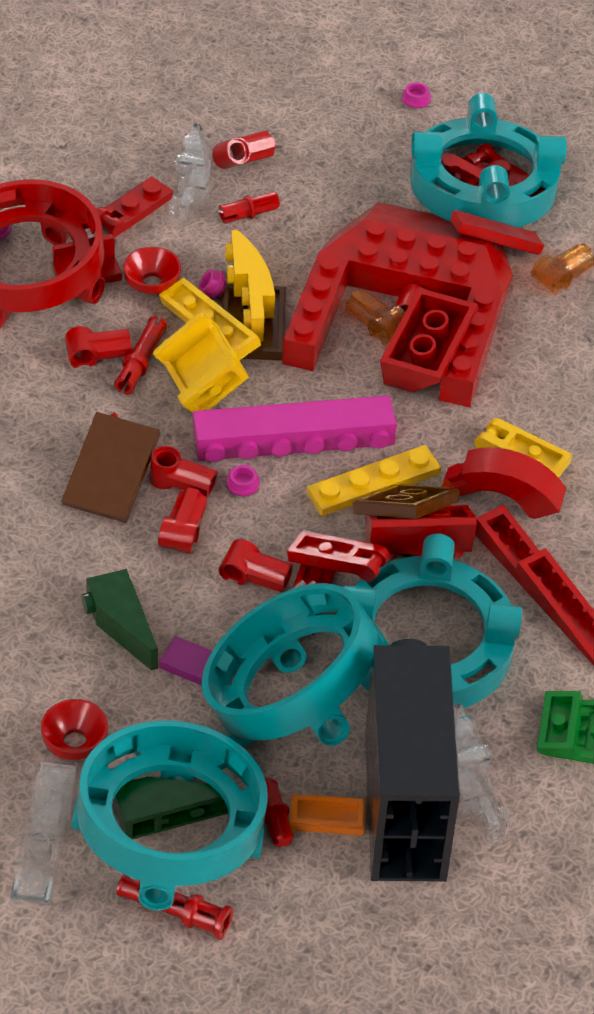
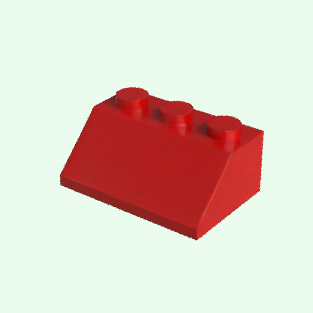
M418 287L380 359L383 383L413 393L440 383L478 310V304Z
M449 505L418 519L365 515V540L368 543L379 544L387 548L390 553V559H393L395 554H408V557L422 556L424 539L432 534H443L454 541L453 558L462 557L463 552H472L477 518L468 505Z

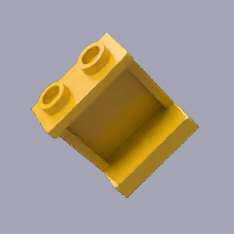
M203 312L190 319L153 351L155 358L166 366L181 393L177 396L179 401L192 413L198 410H210L249 378L219 326Z

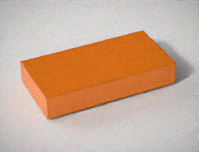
M291 794L290 824L292 830L364 835L366 798Z

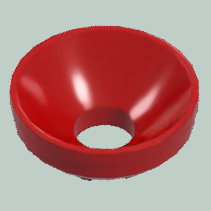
M161 247L140 248L129 254L124 261L125 280L138 292L150 295L160 294L179 281L181 263L178 257L167 249ZM155 276L161 280V283L158 285H147L143 280L147 277Z
M69 699L56 703L47 710L41 721V735L45 746L54 755L67 760L87 758L91 751L108 734V721L103 710L96 704L82 699ZM76 732L84 735L86 741L79 747H70L64 742V739L68 734Z

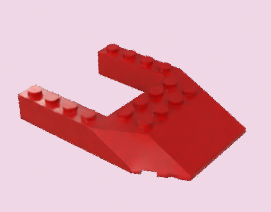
M377 202L335 233L318 253L283 340L282 364L314 371L346 286L398 297L404 285L410 283L417 284L426 290L478 304V310L441 381L439 401L471 407L513 278L503 245L460 234L452 222L435 214Z

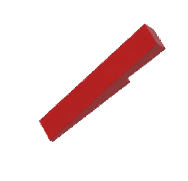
M504 504L477 517L475 531L477 538L594 666V609L546 548L539 551Z

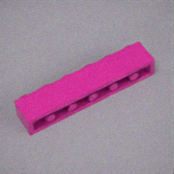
M390 395L193 411V437L197 461L208 460L210 462H218L222 459H252L255 456L265 455L281 457L290 453L307 452L316 454L326 450L340 449L342 451H350L354 448H384L388 445H395L397 424Z

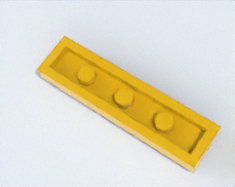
M184 277L159 294L161 303L185 323L200 312H203L221 329L239 361L261 346L259 337Z
M423 445L307 486L306 493L320 515L325 516L353 506V502L357 499L394 485H411L441 474V466L427 446Z

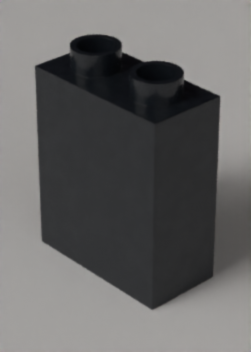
M401 639L390 645H374L365 727L371 881L447 882L460 798L450 647L428 646L423 641L417 639Z

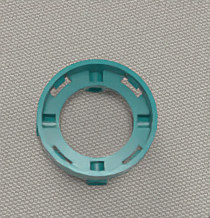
M487 93L475 94L468 102L467 118L445 121L425 132L413 131L411 142V189L424 207L450 222L453 211L458 210L515 227L530 224L547 214L555 203L561 166L566 160V137L540 136L518 124L499 120L494 98ZM488 143L492 146L509 149L526 157L531 162L533 171L523 182L509 186L506 170L501 166L491 165L482 170L479 185L473 186L449 174L441 163V154L445 149L456 146ZM435 183L439 184V185H440L442 188H444L445 190H443V189L439 188L438 186H436ZM541 186L546 188V190L534 197H529V195L536 192Z
M432 534L423 541L422 556L406 557L388 562L384 567L380 568V572L374 581L366 582L361 579L355 586L344 585V588L353 593L372 622H375L380 606L390 596L401 590L416 586H435L448 589L467 599L476 608L483 622L484 636L480 645L470 656L460 662L451 664L453 706L455 711L483 700L497 689L505 679L512 663L516 638L519 639L522 606L511 605L502 589L488 576L467 564L453 560L455 544L450 537L443 534ZM341 637V647H342V650H343V648H344V641H343V638ZM487 664L493 669L488 675L471 684L464 680L478 673ZM371 668L367 673L366 677L364 678V680L361 682V685L368 692L370 688Z
M326 583L297 587L276 595L255 607L227 631L215 646L205 665L202 676L203 695L222 721V725L229 737L243 748L255 740H270L284 737L308 726L311 727L323 744L335 746L342 743L350 732L349 722L339 706L357 689L372 666L374 645L390 644L376 623L371 621L357 598L346 588ZM335 611H338L336 615H333V614H321V615H316V614L325 613V612H335ZM319 632L334 633L343 638L344 648L338 657L320 676L306 687L283 700L257 708L250 704L249 688L259 668L269 657L280 671L285 673L295 672L306 661V652L298 638ZM291 649L288 653L283 654L286 650ZM235 674V676H234V678H233V681H232V684L229 685V682H230L231 678H232L233 675Z
M161 720L138 723L109 735L88 755L80 774L79 792L74 807L72 830L81 831L89 847L109 866L122 874L140 880L138 899L145 908L162 911L168 909L173 904L176 886L207 883L233 872L245 863L248 858L260 859L268 800L267 784L254 758L241 745L218 731L182 721ZM134 753L137 756L124 761L112 770L107 766L109 763L125 755ZM228 768L243 781L247 788L240 790L233 779L222 769ZM161 771L160 778L194 782V777H197L211 785L221 795L228 808L229 823L217 840L201 849L183 853L156 851L140 845L121 830L113 815V799L123 785L135 777L146 773Z

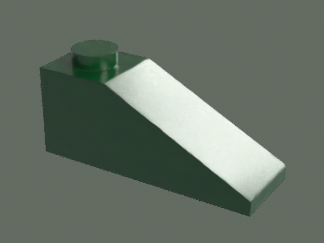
M127 569L86 578V593L82 594L85 613H92L98 627L150 670L158 669V647Z
M149 776L132 779L117 792L112 803L121 830L132 840L229 814L225 801L209 784Z

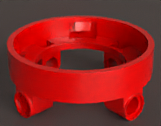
M24 179L1 183L0 210L18 205H24L25 207H17L0 212V229L22 222H40L42 234L48 242L58 245L66 243L71 238L75 244V254L70 265L53 279L26 285H9L0 282V328L13 312L45 310L61 305L73 298L93 305L97 304L105 288V280L101 276L105 249L101 219L92 202L77 190L53 181ZM90 228L91 234L95 232L92 246L89 244V238L85 229Z

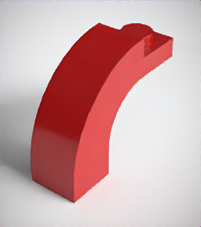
M492 447L468 450L464 463H457L448 467L442 487L457 488L459 490V497L478 491L501 493L517 502L529 518L533 519L559 513L567 489L554 472L536 459L513 450Z

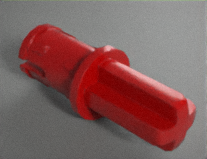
M276 192L252 198L247 195L242 200L219 205L218 209L222 210L219 211V215L224 224L248 217L254 219L257 214L279 208L280 199Z
M265 778L268 800L264 822L267 823L273 844L276 847H288L292 844V839L294 838L288 818L290 809L282 800L278 782L273 778Z

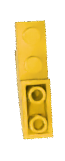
M231 230V243H225V261L231 262V265H227V284H233L234 297H241L242 306H248V309H243V325L254 332L260 341H263L264 319L274 318L275 291L273 281L264 259L254 245L238 230Z

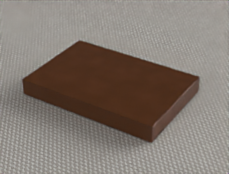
M227 284L222 294V308L243 324V309H248V306H242L241 297H234L233 284ZM274 286V318L264 319L263 341H260L261 346L242 359H283L286 287Z
M96 412L61 500L62 504L127 523L151 461L152 452L155 450L159 440L160 430Z
M397 484L355 500L353 502V514L418 519L459 502V490L457 488Z

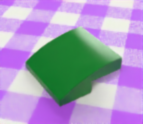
M545 691L537 752L546 756L594 764V700H583L581 691Z

